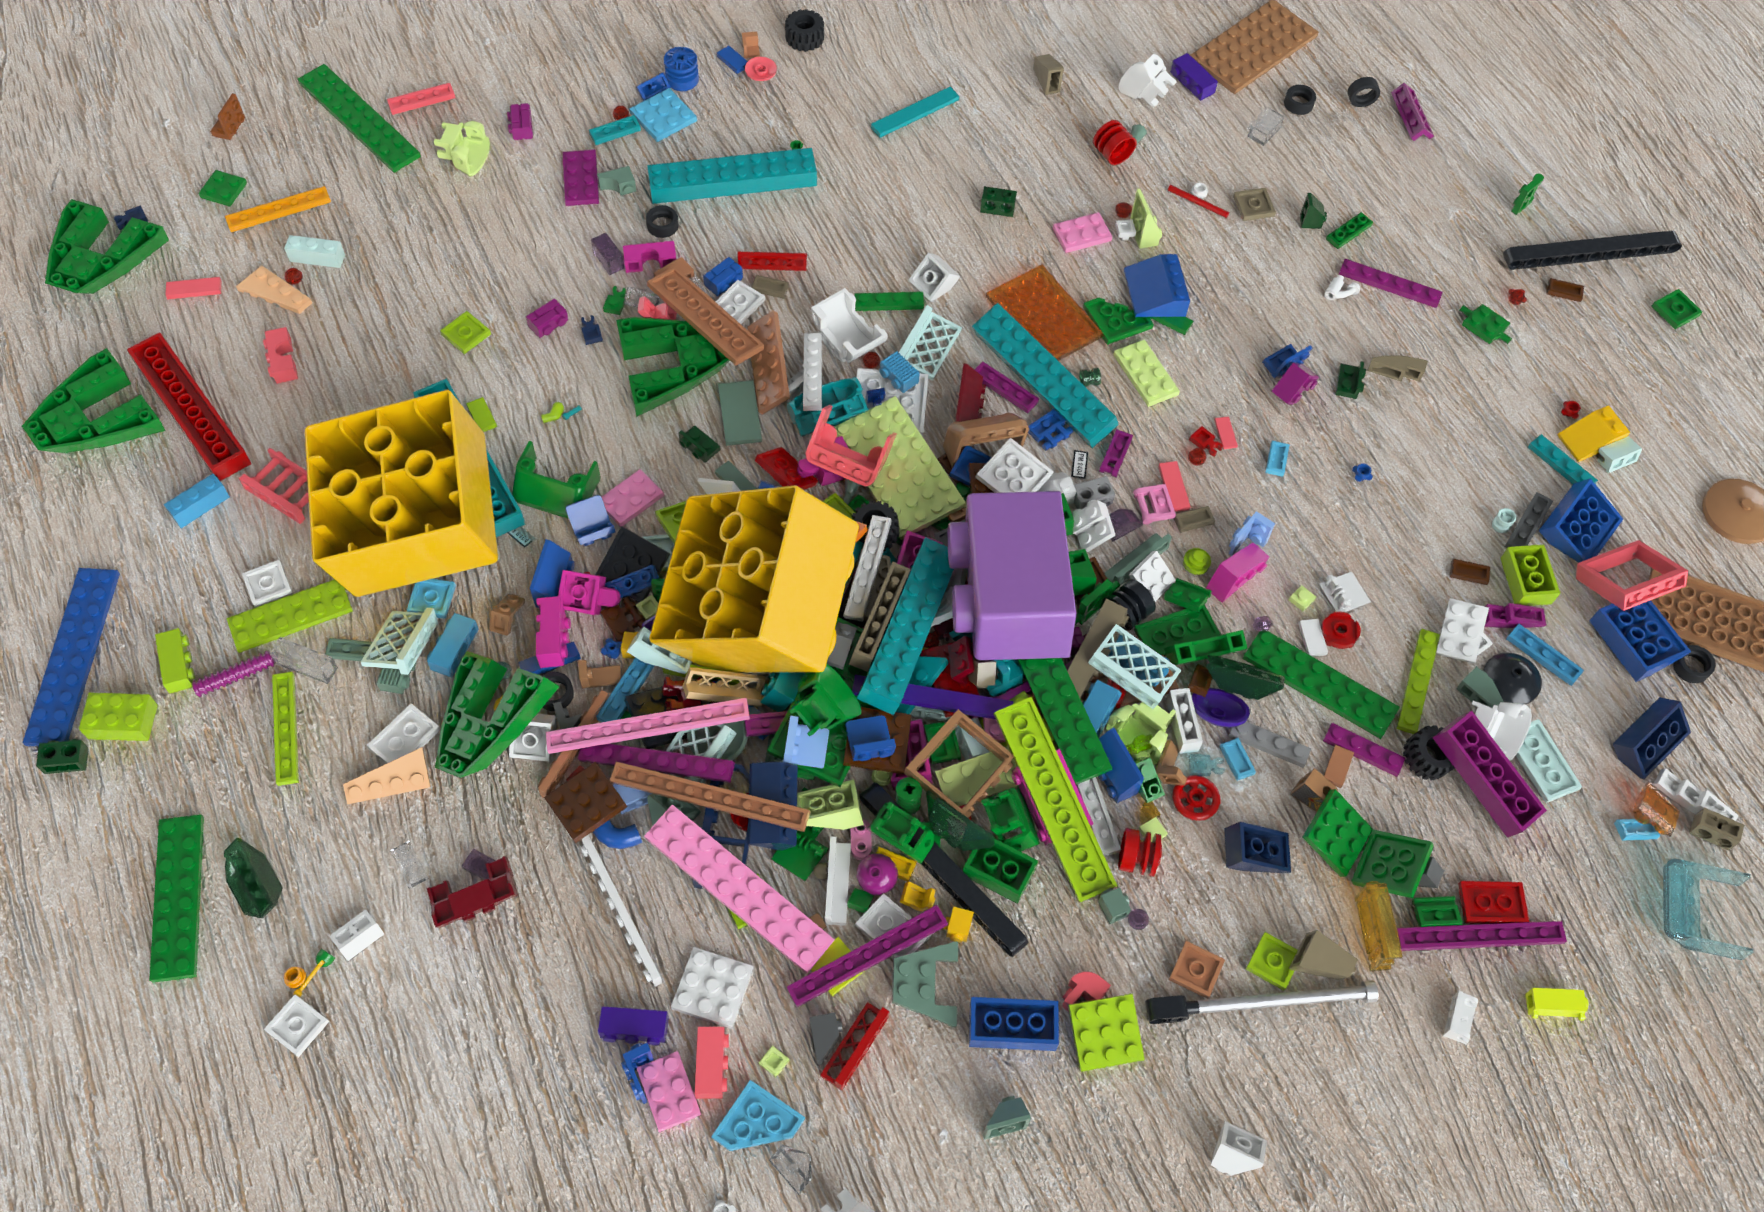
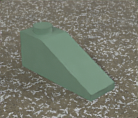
M1477 666L1456 688L1471 702L1476 701L1491 708L1494 705L1499 706L1500 702H1504L1493 680L1485 671L1480 670Z

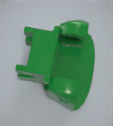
M826 664V668L822 672L805 673L798 684V691L800 693L796 697L798 702L789 710L791 714L796 712L810 729L807 733L809 737L819 728L827 727L828 730L839 727L861 715L862 711L857 698L849 686L828 664ZM811 688L814 689L813 692L805 696Z
M1019 786L981 800L991 824V831L997 835L999 841L1019 851H1024L1040 844L1033 819ZM1019 827L1023 832L1009 839L1002 835Z
M891 802L883 804L867 828L868 831L920 864L934 844V833L931 828L922 824L917 818L909 815ZM920 827L924 832L914 848H912L908 843Z

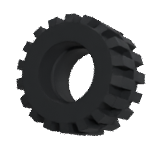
M800 9L789 14L785 20V38L788 45L792 46L793 49H798V51L804 50L805 52L819 48L824 40V21L822 16L813 10L808 11V9Z
M869 501L867 505L865 503L861 504L862 508L858 507L855 510L856 513H853L852 520L868 526L872 515L891 518L892 522L883 552L886 551L885 548L887 547L889 549L892 548V543L896 544L897 537L900 534L898 516L892 506L889 507L887 503L881 504V501H877V503ZM867 532L859 539L862 543L865 542Z
M1436 725L1431 727L1425 726L1408 738L1407 743L1404 744L1403 748L1405 751L1403 756L1406 757L1405 763L1409 764L1410 771H1415V775L1418 777L1422 776V779H1439L1455 769L1433 739L1436 734L1444 729L1443 727L1438 729ZM1427 747L1435 752L1437 759L1429 754Z

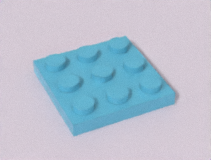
M670 88L629 109L632 116L635 115L639 124L656 142L697 121V116Z

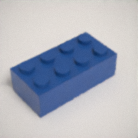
M971 997L969 1004V1047L1041 1051L1057 1050L1059 1045L1058 1001Z

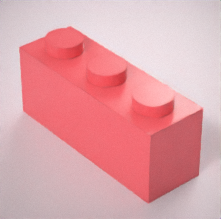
M698 1027L695 1076L696 1099H723V1092H727L728 1081L727 1078H724V1070H728V1056L724 1055L725 1047H729V1034H725L724 1027Z

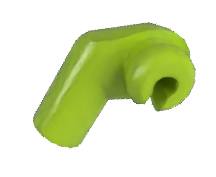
M555 402L550 413L541 415L543 424L560 419L564 411L562 403Z

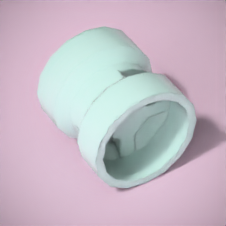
M1509 508L1499 510L1492 521L1493 529L1499 533H1507L1516 521L1515 512Z

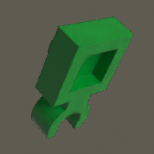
M614 286L612 289L613 295L607 296L603 311L621 315L625 305L626 289L623 288L621 292H617V286Z

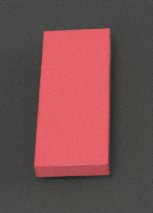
M1229 417L1215 418L1214 421L1223 449L1237 448L1238 445Z

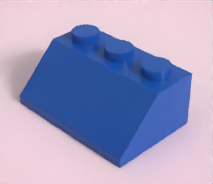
M547 539L545 540L530 586L536 608H539L537 598L556 597L559 595L562 571H573L575 566L570 552Z
M1112 728L1099 738L1110 761L1112 770L1098 777L1106 784L1110 798H1114L1115 802L1119 803L1138 794L1144 777L1115 728Z

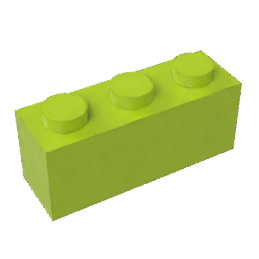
M179 628L155 634L163 686L169 694L192 688L195 673L193 668H190L192 656L190 651L187 650V646L190 645L188 636L186 634L183 635Z

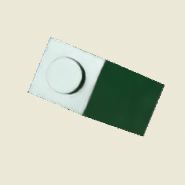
M1307 193L1300 213L1301 228L1321 229L1323 223L1327 220V212H1324V205L1312 193Z

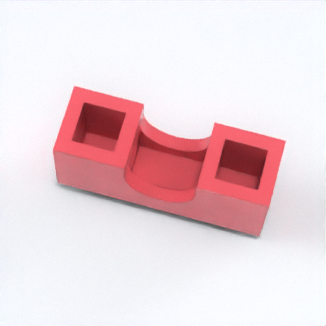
M283 327L265 331L266 339H263L265 349H268V353H265L268 364L270 363L268 367L270 377H274L276 384L298 379L296 364L292 355L282 356L285 353L293 352L292 341L287 328Z

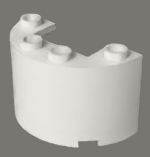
M846 288L811 307V314L814 324L819 326L820 333H822V341L829 351L841 362L847 361V363H850L883 344L888 336L886 331L877 324L874 325L873 329L865 323L864 318L855 311V296L849 293Z

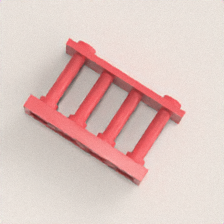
M269 448L267 451L272 460L255 477L252 476L250 478L243 474L239 480L245 490L301 524L305 520L302 508L309 502L308 492L297 503L292 504L288 499L305 482H308L307 470L287 459L282 452H276ZM278 464L285 468L269 485L263 486L260 483ZM291 473L299 477L283 494L277 495L274 492Z

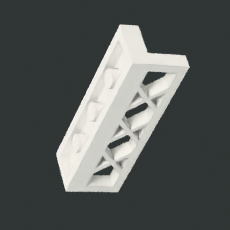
M830 836L825 924L846 926L851 844L836 843L837 837Z

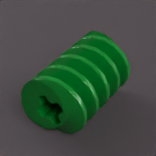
M906 777L897 783L896 803L909 815L915 814L921 806L922 787L916 779Z

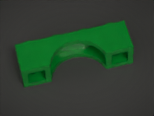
M1243 630L1164 648L1166 658L1175 666L1248 649Z

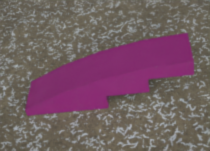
M1508 603L1506 606L1493 604L1484 606L1489 608L1484 627L1515 628L1518 624L1525 628L1546 626L1544 608Z

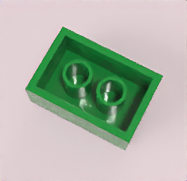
M982 832L964 865L963 872L972 881L1018 904L1037 868L1038 860Z

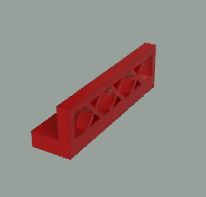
M739 251L737 254L738 264L743 269L807 270V253Z
M867 1002L820 1074V1077L838 1089L843 1090L888 1020L890 1011L884 1007L880 1010ZM870 1010L877 1016L872 1023L866 1024L864 1016ZM864 1029L865 1035L861 1041L854 1042L852 1035L854 1031ZM852 1047L853 1053L850 1058L842 1061L841 1051ZM841 1066V1072L836 1080L827 1074L831 1067Z

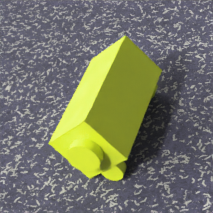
M1532 988L1525 993L1527 1011L1531 1018L1537 1019L1538 1015L1578 1017L1580 1021L1585 1020L1588 999L1585 997L1584 990Z

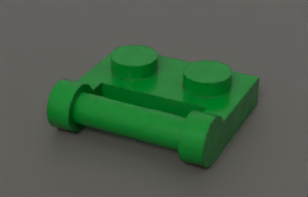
M1535 174L1532 181L1528 185L1524 184L1519 190L1520 195L1514 200V207L1511 211L1515 215L1532 203L1538 186L1544 180L1542 174Z

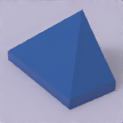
M663 72L644 81L636 88L642 100L645 101L671 88Z

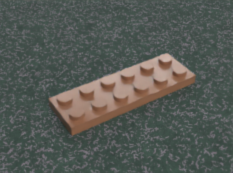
M774 310L747 326V330L764 344V350L751 357L758 412L761 414H765L790 399L778 313Z

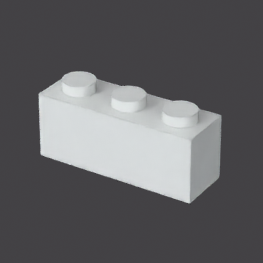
M1190 688L1170 690L1166 702L1169 713L1173 709L1176 711L1172 717V727L1179 754L1199 752L1203 740Z

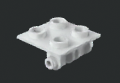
M1352 572L1338 577L1329 575L1326 577L1327 581L1319 583V586L1336 612H1347L1371 603Z

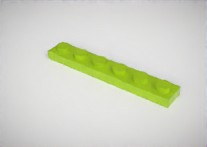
M1422 628L1419 631L1396 726L1398 730L1410 734L1418 732L1440 634Z
M293 672L272 675L275 776L276 784L281 786L299 783L295 675Z

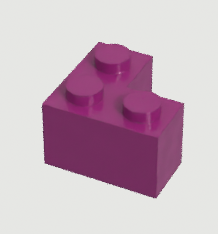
M1292 363L1271 392L1285 403L1293 405L1301 399L1303 391L1312 390L1317 385L1319 376L1304 364Z

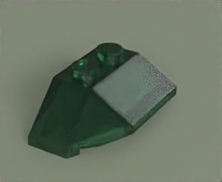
M1212 655L1207 657L1206 668L1219 689L1227 693H1236L1247 699L1259 700L1284 688L1285 677L1282 675H1277L1274 672L1228 658L1214 657Z
M928 790L926 792L929 823L936 836L944 837L953 848L958 847L962 851L992 848L995 845L994 836L931 791Z
M236 838L224 850L226 882L244 915L264 918L277 905L283 887L265 854L241 838Z

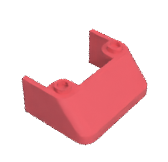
M828 405L822 408L806 450V459L816 466L857 484L870 486L875 482L884 466L897 434L893 432L889 435L884 447L877 446L872 448L867 457L835 443L837 430L834 426L827 423L833 406Z

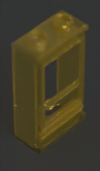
M1378 881L1366 883L1354 898L1366 953L1369 954L1368 960H1371L1369 970H1391V965L1395 964L1394 959L1403 957L1387 884H1379Z

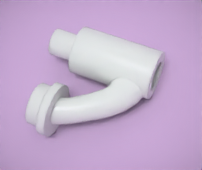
M1338 275L1336 278H1333L1324 295L1328 300L1345 298L1350 295H1357L1360 292V286L1357 283H1351L1348 285L1347 290L1340 291L1344 284V277Z

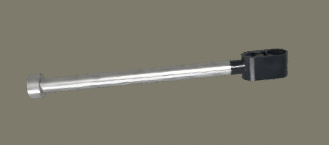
M1370 980L1362 981L1360 986L1197 1001H1186V997L1182 995L1147 999L1145 1004L1149 1024H1163L1186 1021L1189 1019L1190 1014L1363 999L1365 1003H1372L1378 1001V988L1375 981Z

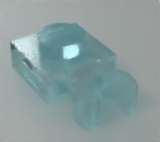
M1190 754L1188 757L1190 775L1210 776L1211 771L1221 775L1225 771V768L1217 766V764H1223L1224 758L1218 757L1210 760V755Z

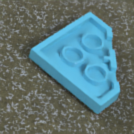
M750 1080L711 1138L729 1151L787 1140L795 1136L805 1117Z

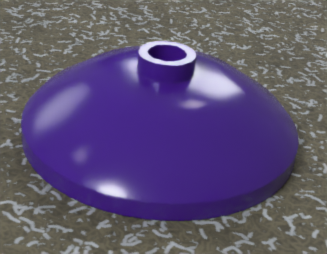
M1209 688L1206 697L1195 693L1192 695L1196 714L1210 724L1220 727H1236L1244 724L1249 718L1250 709L1241 698L1230 692Z

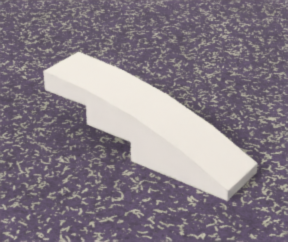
M1666 768L1660 770L1653 783L1657 789L1694 814H1697L1705 807L1736 821L1738 818L1734 811L1708 790L1702 792L1687 779L1681 781Z

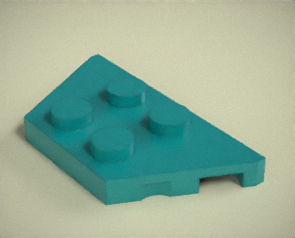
M919 656L908 684L931 687L949 664L948 660L940 657ZM900 703L896 712L910 714L915 706Z

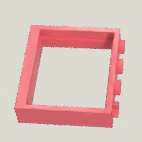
M1640 540L1577 563L1576 579L1623 611L1686 587L1688 576L1687 569ZM1637 558L1662 575L1624 590L1599 572Z

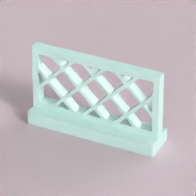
M927 305L899 353L907 361L909 358L916 357L918 363L912 364V366L919 373L928 374V379L933 381L959 336L962 327L933 313V308ZM931 320L938 321L940 326L933 327ZM951 328L955 330L956 333L948 335L946 329ZM942 330L944 336L937 337L935 331ZM931 332L933 338L925 340L923 334ZM946 340L948 346L941 348L939 341ZM935 342L937 348L929 350L927 343ZM923 344L926 351L918 352L916 346ZM939 352L941 359L933 360L931 354ZM928 355L930 361L922 362L920 356ZM932 365L933 373L931 374L926 371L924 366Z
M426 608L424 613L392 611L361 660V665L365 667L399 669L401 674L408 675L438 625L434 608ZM395 618H403L395 623L393 622ZM419 619L418 622L413 624L411 623L412 621ZM405 624L409 625L400 630L398 629V627L403 626ZM395 629V632L386 635L387 632ZM412 631L411 634L404 637L403 634ZM399 636L401 637L400 639H398V640H396V641H394V642H391V641H390V640H392V639H394V638H396V637H399ZM385 642L388 643L387 645L378 648L379 645H381V644H383V643H385ZM405 643V645H404L402 648H399V649H396V648H395V647H397V646L402 645V644ZM388 650H393V652H390L386 655L382 654ZM377 655L380 656L379 658H377V659H375V660H370L371 658H373V657H375V656H377ZM397 656L396 661H387Z
M1117 624L1088 662L1152 709L1159 704L1181 672V669ZM1115 631L1123 636L1124 642H1114L1113 634ZM1129 645L1139 647L1140 653L1131 654ZM1125 646L1127 655L1118 656L1116 647ZM1112 647L1113 656L1107 657L1101 652L1102 649ZM1141 657L1143 666L1134 667L1132 658ZM1145 657H1153L1156 660V665L1147 666ZM1128 659L1130 668L1121 667L1119 660ZM1162 668H1168L1173 671V676L1164 678ZM1158 669L1160 678L1150 679L1149 670ZM1144 670L1146 680L1138 679L1135 671ZM1161 682L1162 691L1160 694L1153 689L1152 683Z
M724 724L717 725L721 729L717 735L712 737L709 735L708 727L679 731L666 752L680 749L681 754H684V747L694 745L695 756L721 759L737 733ZM705 728L706 738L696 740L695 730ZM691 732L693 741L683 744L682 736L684 733ZM707 742V751L699 754L697 744ZM685 776V779L705 783L707 780Z

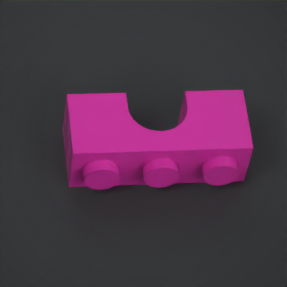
M674 241L623 246L626 273L643 271V264L648 260H656L659 262L660 268L676 260Z

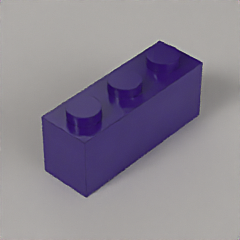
M1188 53L1173 60L1170 73L1200 101L1215 93L1218 81Z
M602 1006L598 1034L606 1042H616L617 1039L625 1040L629 1044H637L638 1041H644L649 1045L657 1046L660 1043H666L669 1020L668 1012Z

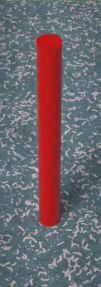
M1170 185L1168 188L1169 192L1225 218L1229 216L1230 212L1173 185Z

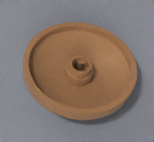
M1725 479L1715 483L1706 492L1702 502L1703 513L1709 525L1721 536L1737 543L1755 544L1764 541V489L1742 479Z

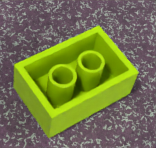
M1545 545L1515 546L1506 549L1500 560L1514 604L1525 606L1553 604L1560 595V590Z
M89 692L79 730L87 739L149 741L158 705L150 694Z

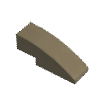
M1379 356L1372 358L1367 371L1397 381H1402L1403 377L1420 382L1428 361L1408 356Z

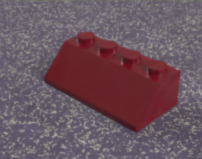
M963 363L955 422L982 418V413H979V409H983L984 398H981V395H985L986 384H982L983 376L966 363Z

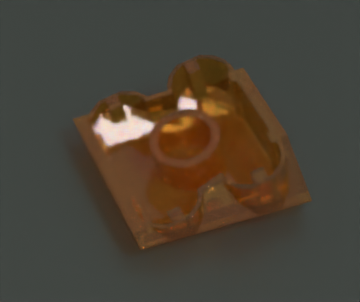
M1649 782L1645 784L1638 795L1633 809L1634 817L1638 822L1642 824L1650 823L1657 832L1669 837L1672 836L1680 811Z

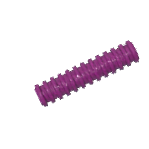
M266 650L264 654L259 653L257 657L254 655L252 659L247 658L245 662L242 660L240 664L235 663L233 667L230 665L228 669L223 668L221 672L218 670L216 674L211 673L209 677L206 675L204 679L199 678L197 682L194 680L192 681V687L198 697H202V694L207 695L209 691L214 692L216 688L219 690L221 686L226 687L228 683L231 685L233 681L238 682L240 678L243 680L245 676L250 677L252 673L255 675L257 671L262 672L264 668L267 670L269 666L274 667L275 662L271 653Z

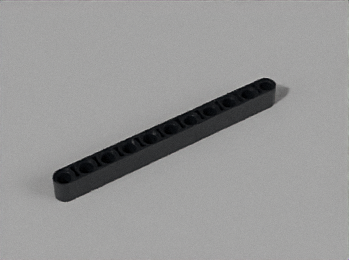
M1662 231L1510 247L1503 252V256L1508 268L1516 270L1669 254L1680 250L1682 244L1676 231Z
M876 782L859 795L862 803L874 816H876L883 804L891 802L902 809ZM920 827L908 843L912 848H914L924 832ZM934 842L921 865L963 909L973 911V919L1010 957H1014L1029 943L1026 936Z

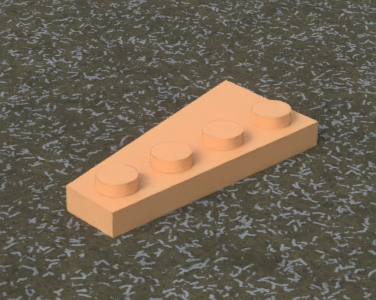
M262 265L236 286L239 292L250 293V296L263 298L266 302L279 304L280 307L298 314L302 313L312 304L309 297Z
M423 747L344 783L347 804L431 787Z

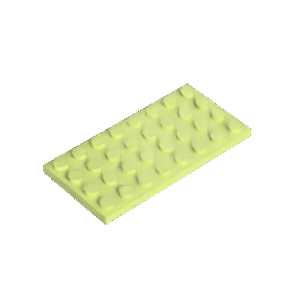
M896 396L869 409L865 413L835 426L837 437L842 436L849 449L867 457L872 448L877 446L884 447L887 437L893 432L897 434L875 482L867 487L876 502L881 501V504L887 503L889 507L892 506L899 521L900 540H903L907 530L916 533L947 517L949 514H953L966 507V502Z

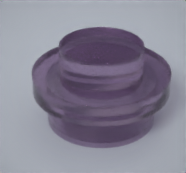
M1260 616L1254 619L1253 628L1259 632L1261 630L1266 632L1273 624L1268 616Z
M1142 909L1132 910L1128 915L1129 925L1136 930L1146 928L1149 923L1148 914Z

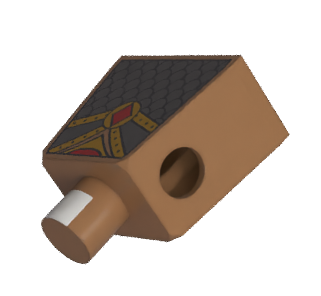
M1314 768L1298 781L1290 795L1317 812L1329 790L1336 789L1338 791V789Z

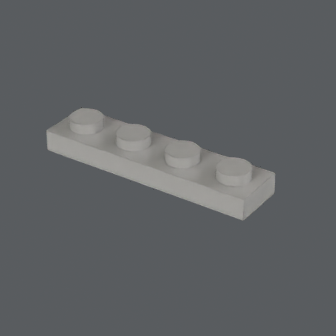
M1249 722L1232 727L1228 736L1232 739L1239 738L1240 742L1302 768H1304L1311 748Z

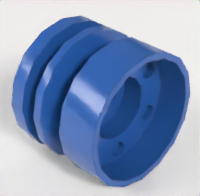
M675 47L666 52L664 56L665 75L671 88L676 91L693 89L699 82L696 53L687 47Z

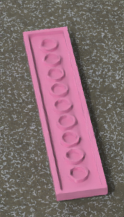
M671 805L644 835L647 841L806 974H808L835 940L674 805Z

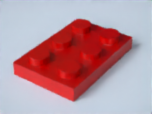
M782 446L756 455L755 461L782 487L796 485L806 490L816 486L818 482L813 475L805 478L801 477L797 471L799 462Z
M1460 881L1458 883L1464 923H1529L1522 882Z

